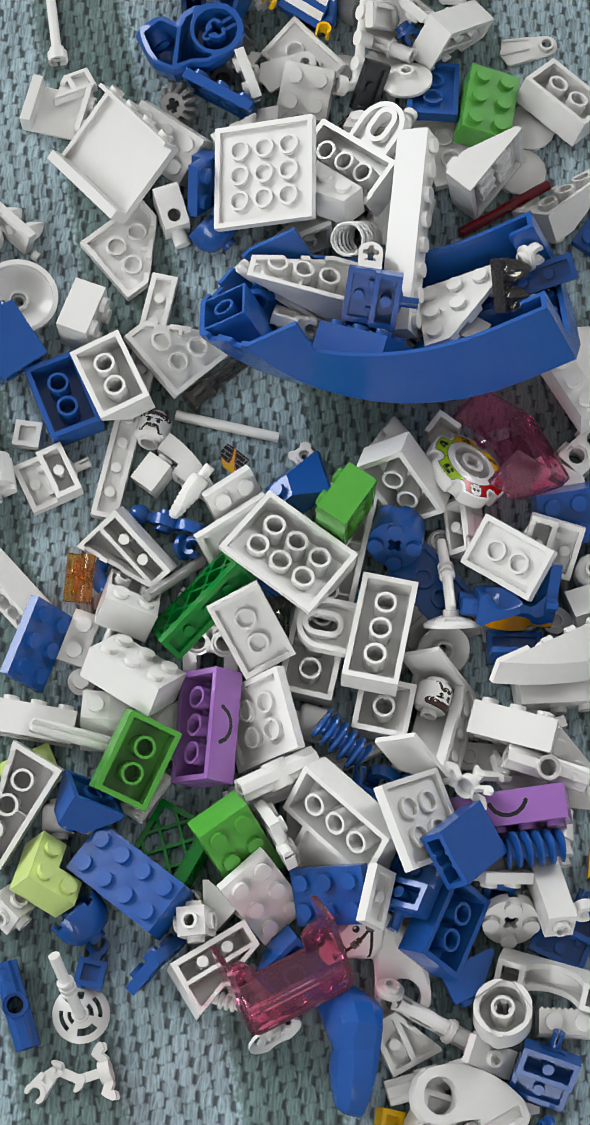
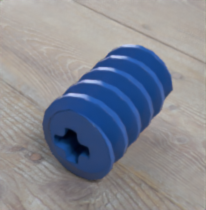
M331 708L315 725L311 737L314 738L321 734L322 737L319 744L323 745L329 742L328 753L338 750L337 761L345 757L347 758L344 768L347 769L352 765L357 767L370 754L374 746L370 744L364 747L366 738L363 736L356 739L358 734L356 729L347 732L350 724L347 721L339 724L341 719L339 713L330 717L333 710Z
M552 828L550 831L548 829H541L539 832L537 830H530L528 833L522 830L517 834L510 831L503 838V843L508 851L503 855L507 869H511L512 860H515L518 868L523 867L524 859H526L529 867L534 866L535 858L538 859L540 866L545 865L546 857L549 858L551 865H556L557 856L560 857L562 862L566 860V841L559 828Z

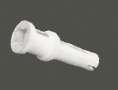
M406 995L398 1001L397 1008L394 1010L440 1036V1040L444 1044L450 1043L461 1049L463 1054L470 1033L478 1035L476 1031L471 1032L460 1026L459 1021L456 1019L447 1020Z

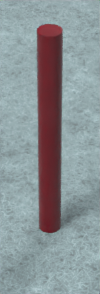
M546 180L460 227L458 232L464 238L551 190L549 181Z

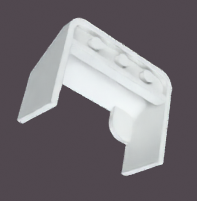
M440 647L405 652L403 662L414 674L411 684L418 686L420 681L427 679L429 676L440 677L448 682L453 691L449 711L446 715L437 717L435 720L421 717L418 711L412 733L376 738L375 744L400 771L414 775L437 767L441 778L454 777L453 773L447 771L444 764L446 761L458 764L461 769L469 739L466 730L474 700L476 699L475 692Z

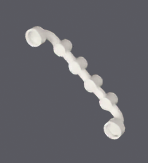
M360 0V4L355 12L358 24L357 31L353 35L355 55L350 63V68L353 71L352 79L349 81L347 76L336 74L332 91L333 95L344 96L347 92L354 91L365 61V48L369 49L373 44L374 36L372 33H368L367 28H365L366 1L370 0Z

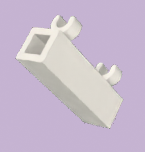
M566 845L565 862H562L559 856H557L556 865H551L548 857H546L544 866L539 865L537 858H535L533 867L528 866L526 859L523 861L522 868L535 873L533 884H527L544 937L573 935L576 921L586 922L590 920L588 913L590 911V899H580L573 903L561 868L571 866L569 857H573L574 854L570 845Z

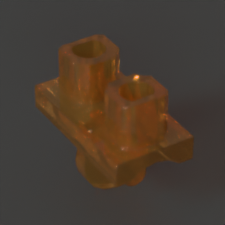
M68 552L63 593L64 602L91 604L95 555Z

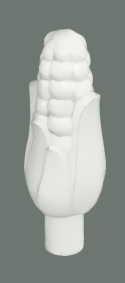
M205 463L199 473L193 472L188 476L169 510L171 518L178 519L179 516H182L195 500H198L201 492L206 490L209 484L207 479L215 470L211 465Z

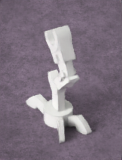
M494 749L490 758L493 771H483L478 765H475L472 774L465 773L462 775L458 764L446 761L444 767L448 772L453 773L454 777L442 778L444 785L448 784L454 787L460 797L464 799L471 798L474 802L480 800L485 810H487L486 799L478 792L491 796L494 789L490 785H480V783L483 781H494L500 786L509 785L513 777L510 776L512 770L501 767L502 757L499 756L498 750Z
M98 1042L93 1048L91 1055L98 1061L97 1069L78 1074L65 1068L63 1062L52 1060L51 1064L53 1066L45 1072H40L26 1086L24 1093L29 1094L32 1089L38 1088L40 1096L36 1103L41 1104L47 1099L59 1077L75 1083L74 1093L81 1091L86 1083L100 1079L102 1085H104L101 1094L112 1101L119 1100L120 1093L114 1090L116 1081L110 1057L105 1053L108 1050L107 1044L105 1042Z

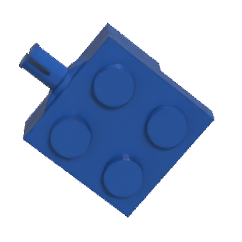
M203 148L192 155L191 164L188 165V215L194 217L200 216L214 206L215 150Z
M350 264L341 320L368 324L367 327L395 331L397 314L401 307L417 310L419 298L403 296L402 283L404 273Z
M396 852L389 870L396 873L388 909L393 914L386 928L398 933L404 917H415L428 921L443 885V880L433 863L405 873L398 852Z
M579 888L573 903L581 898L588 899L590 892L586 891L584 893L585 890ZM590 920L586 922L576 921L573 935L563 937H544L540 926V930L532 936L527 950L546 959L583 969L590 954Z
M555 1028L549 1043H541L527 1037L524 1039L508 1085L524 1100L562 1113L569 1093H572L581 1070V1056L560 1048L566 1033L563 1030H560L559 1033V1029Z

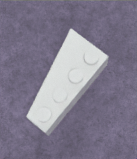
M316 160L317 216L342 223L353 221L365 212L362 187Z

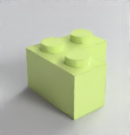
M43 831L25 844L9 890L56 918L75 906L82 882L59 868L67 845L46 831Z

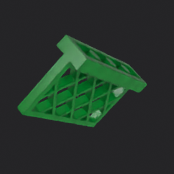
M221 551L158 617L151 631L158 638V641L180 660L215 624L207 610V606L252 583L257 578Z
M161 799L134 846L139 850L142 848L143 853L148 857L164 852L167 866L162 868L190 889L207 861L208 856L196 837L187 840L184 837L182 826L188 825L187 822L195 818V816ZM167 808L174 812L176 823L161 827L159 817L163 810ZM179 815L185 818L186 820L180 821ZM178 828L181 841L166 846L163 832ZM159 833L162 847L147 851L145 845L147 837ZM183 846L185 854L183 860L171 865L168 851Z

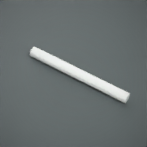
M177 410L175 414V421L278 443L280 437L279 432Z

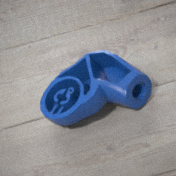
M220 2L193 6L184 11L177 21L165 16L153 18L144 24L136 34V40L151 66L161 77L175 82L184 80L182 75L187 67L193 71L197 68L204 72H210L225 65L235 55L234 50L242 46L245 37L243 21L238 12L228 4Z
M331 979L318 989L315 1001L332 1046L329 1058V1077L333 1102L340 1112L348 1116L361 1118L369 1103L376 1079L383 1032V1008L376 999L349 981Z

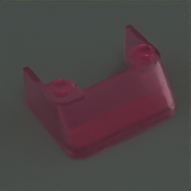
M490 392L470 397L452 416L454 420L472 429L475 434L474 440L480 447L484 449L488 447L495 452L502 466L493 474L488 482L502 490L510 499L523 500L562 487L570 479L538 423L528 413L498 395Z
M316 894L311 896V900L318 920L310 923L303 929L301 941L304 948L252 974L251 969L245 962L237 961L228 965L216 945L210 947L223 983L245 1026L254 1035L265 1034L346 992L354 982V974L335 919Z

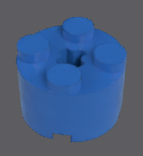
M395 504L380 508L373 517L367 542V549L372 557L393 571L414 563L420 557L425 536L423 517L415 509L405 505L404 508L395 507Z

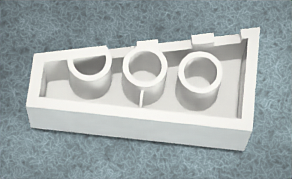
M16 740L12 742L10 754L0 781V870L6 867L64 772L63 768Z

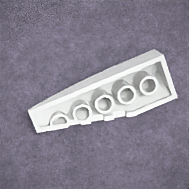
M590 617L586 619L585 625L578 628L574 625L564 628V634L553 638L551 635L542 638L533 648L526 645L497 658L489 680L497 684L550 685L590 680Z

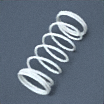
M372 220L342 222L331 233L332 248L341 256H357L360 247L358 248L353 240L355 229L357 228L360 231L362 237L360 247L365 243V234L367 237L366 242H369L368 232L370 234V242H373L374 235V242L381 246L383 242L382 229ZM341 233H342V244H343V247H342L341 241H340Z

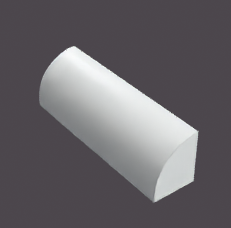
M0 548V611L17 629L31 595L39 596L47 602H51Z

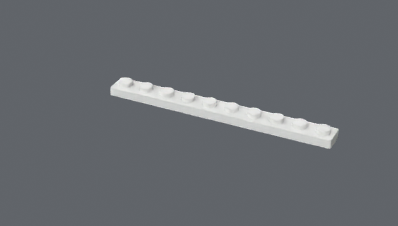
M152 273L140 323L145 320L168 326L179 282L178 277ZM132 351L131 358L150 395L155 376ZM140 415L133 419L114 420L90 513L92 518L105 520L114 510L122 506L138 444L134 431Z

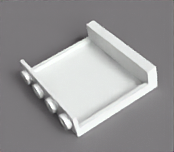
M100 83L98 86L105 94L63 153L52 150L47 159L110 219L125 224L178 152L179 148L172 143L174 138L163 129L159 131L155 127L157 125L155 120L146 114L143 116L139 113L141 108L130 99L126 101L123 98L125 93L113 84L111 87Z

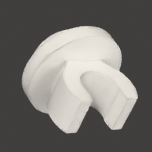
M533 242L529 246L522 245L518 247L516 254L518 265L529 272L533 271L536 265H540L545 261L541 255L536 254L543 250V246L538 242Z
M393 978L381 979L375 987L377 1002L380 1004L382 999L392 1002L391 1010L397 1008L398 1001L403 998L405 993L404 987Z

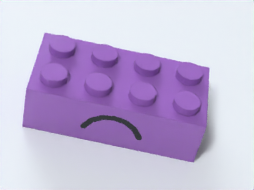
M218 666L186 672L179 691L176 731L182 733V736L173 753L171 783L192 788L233 784L243 673Z
M564 782L495 791L491 796L481 793L486 799V812L500 838H504L510 831L523 830L528 833L530 830L538 831V828L546 827L550 830L552 828L565 830L567 829L566 825L573 824L568 790ZM449 798L454 811L474 802L471 798Z

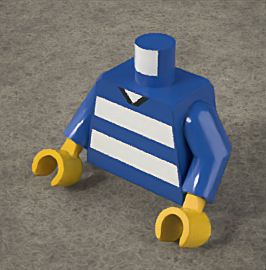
M269 0L271 1L270 10H273L276 3L279 2L277 6L280 12L290 18L294 16L298 18L307 28L315 32V37L320 33L326 34L325 40H329L330 32L338 19L336 0Z

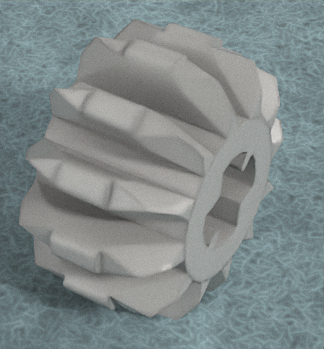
M183 82L178 83V85L170 83L168 88H163L160 91L162 97L156 100L161 104L160 109L185 125H188L189 121L196 119L194 112L199 111L201 108L195 105L199 97L192 96L194 88H187L186 83Z

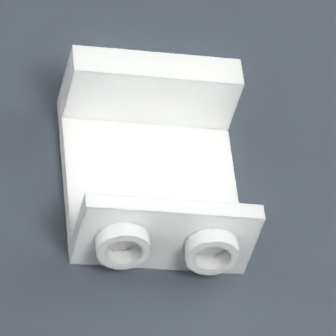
M33 74L20 115L22 130L72 140L97 105V98H94L92 87L87 86L83 97L55 106L53 104V97L57 94L58 89L45 87L43 76Z

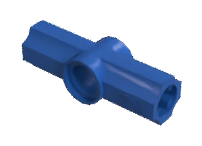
M17 959L0 963L1 1005L7 1018L15 1050L20 1052L41 1045L32 1014L31 1002L25 990ZM20 997L24 1003L21 1012L13 1014L10 1011V1002L14 998Z

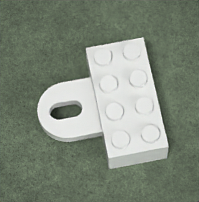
M383 101L370 106L361 115L349 133L324 118L316 127V160L361 186L364 209L377 218L391 200L395 160L391 157L396 151L398 130L408 129L407 116L397 104ZM392 116V120L384 132L379 136H374L383 120Z
M363 572L357 603L327 597L309 615L300 610L297 617L298 637L312 651L345 658L341 675V686L396 697L419 582ZM313 618L334 621L338 628L335 631L328 632L313 629L308 623Z

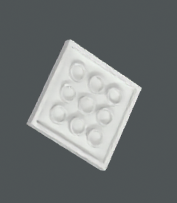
M313 114L215 129L214 229L217 232L316 219V117Z

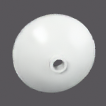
M13 259L0 263V301L8 302L11 299L14 302L22 301L23 305L18 307L33 331H39L51 321L57 310L58 290L54 279L43 267L28 260Z

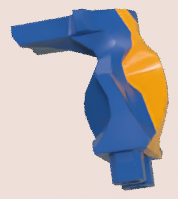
M552 563L542 582V586L538 589L532 602L521 601L516 594L501 586L478 585L473 587V593L459 591L456 607L460 609L461 615L472 616L476 624L485 625L497 630L520 631L531 626L550 628L559 606L558 593L563 565Z

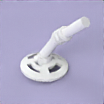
M440 538L436 541L439 558L437 568L439 580L443 583L445 609L442 610V616L428 620L423 623V627L429 629L479 627L474 619L460 616L459 609H456L453 583L455 579L454 565L449 558L446 539Z
M57 951L52 952L48 958L58 979L57 987L61 993L53 1006L52 1019L54 1027L62 1038L71 1043L85 1044L99 1038L108 1026L110 1020L109 1003L102 992L77 988L74 978L66 970L60 953ZM78 992H85L83 999H79ZM95 997L102 1006V1017H98V1008L93 1001ZM88 1004L93 1008V1016L90 1015V1011L87 1008ZM60 1011H63L64 1021L69 1027L67 1031L60 1022ZM68 1012H71L72 1019L74 1020L73 1024L68 1019ZM91 1024L97 1027L89 1035L77 1036L78 1029H84Z
M222 991L211 1003L217 1005L218 1009L224 1007V1010L228 1011L230 1008V1012L236 1010L261 1023V1030L254 1035L248 1044V1049L252 1054L269 1052L277 1044L291 1039L301 1027V1021L298 1017H285L276 1020L275 1017H271L260 1009L238 999V995L232 997L231 993L226 995V992ZM291 1021V1024L285 1025L284 1022ZM259 1037L260 1039L258 1040L257 1044H255V1040Z

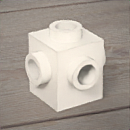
M11 883L0 890V929L6 935L16 928L20 931L32 920L29 915L36 907L28 900L9 890Z
M201 900L185 902L186 906L176 907L173 927L177 937L187 940L188 944L205 943V939L216 936L217 916L214 908L203 904Z

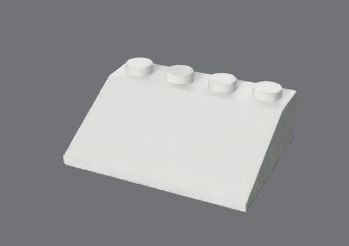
M517 125L462 151L458 157H452L446 165L445 169L447 171L445 173L451 202L473 220L480 217L524 163L522 128Z
M590 326L577 327L581 345L576 360L541 374L580 435L590 431Z
M270 490L218 548L308 615L338 588L353 570L358 557L355 551Z

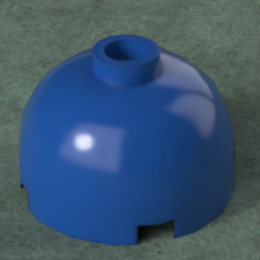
M213 211L209 217L196 227L188 238L200 250L215 253L222 248L227 251L237 241L234 236L238 230L217 232L214 229Z
M94 889L90 891V898L86 894L76 901L75 906L61 915L64 920L59 925L55 922L50 928L66 944L82 946L90 942L94 945L106 934L102 929L108 922L109 913L107 905Z

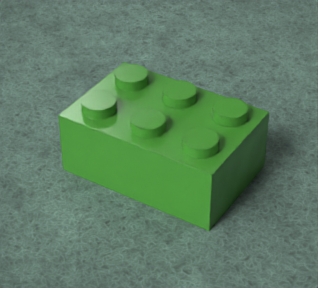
M472 63L462 82L458 104V119L454 126L452 142L472 147L511 129L520 78Z
M348 462L344 469L340 467L335 472L331 480L333 485L328 491L324 489L315 502L317 504L315 509L317 514L314 519L316 524L345 545L373 508L377 479Z
M125 708L89 786L146 812L182 733L133 709Z
M235 790L187 822L222 879L228 876L259 847L267 853L278 869L285 866L250 808Z

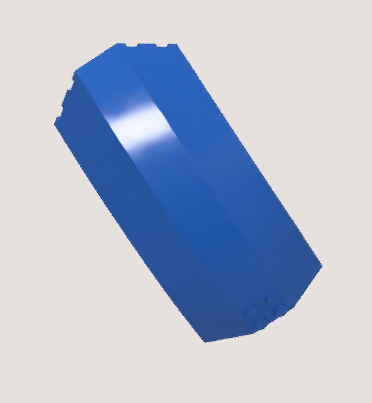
M528 211L474 236L453 244L428 250L425 254L427 274L423 278L422 288L491 264L495 270L496 277L522 269L516 260L518 247L522 245L529 246L533 242H538L543 246V250L536 254L541 255L544 260L554 258L555 255L531 211ZM295 227L248 248L241 256L249 262L252 255H284L287 259H300L301 255L310 256V259L325 258V256L314 255L310 252ZM383 257V262H382V269H383V270H384L385 257ZM343 258L358 262V258ZM232 267L218 281L220 287L213 295L207 294L200 303V336L228 356L258 371L289 382L351 398L376 402L433 403L470 398L494 392L576 360L581 345L574 309L565 283L480 312L477 317L491 324V327L484 331L435 346L381 353H353L315 349L297 321L278 329L274 324H270L272 313L276 304L284 307L287 306L274 299L269 301L268 306L263 309L250 291L253 283L238 274L236 269ZM345 321L348 323L347 325L352 326L353 324H360L357 322Z

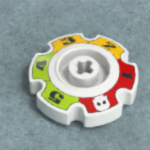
M450 433L448 437L444 435L438 436L427 449L426 456L432 463L437 485L444 492L451 493L456 501L472 508L481 509L484 505L491 507L504 493L505 482L500 478L503 474L495 459L486 450L480 449L473 440L462 435Z

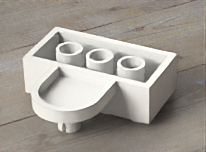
M322 757L304 766L283 806V809L303 826L294 841L298 853L295 854L299 865L297 867L367 863L368 867L370 863H378L387 868L397 850L379 803L327 757Z

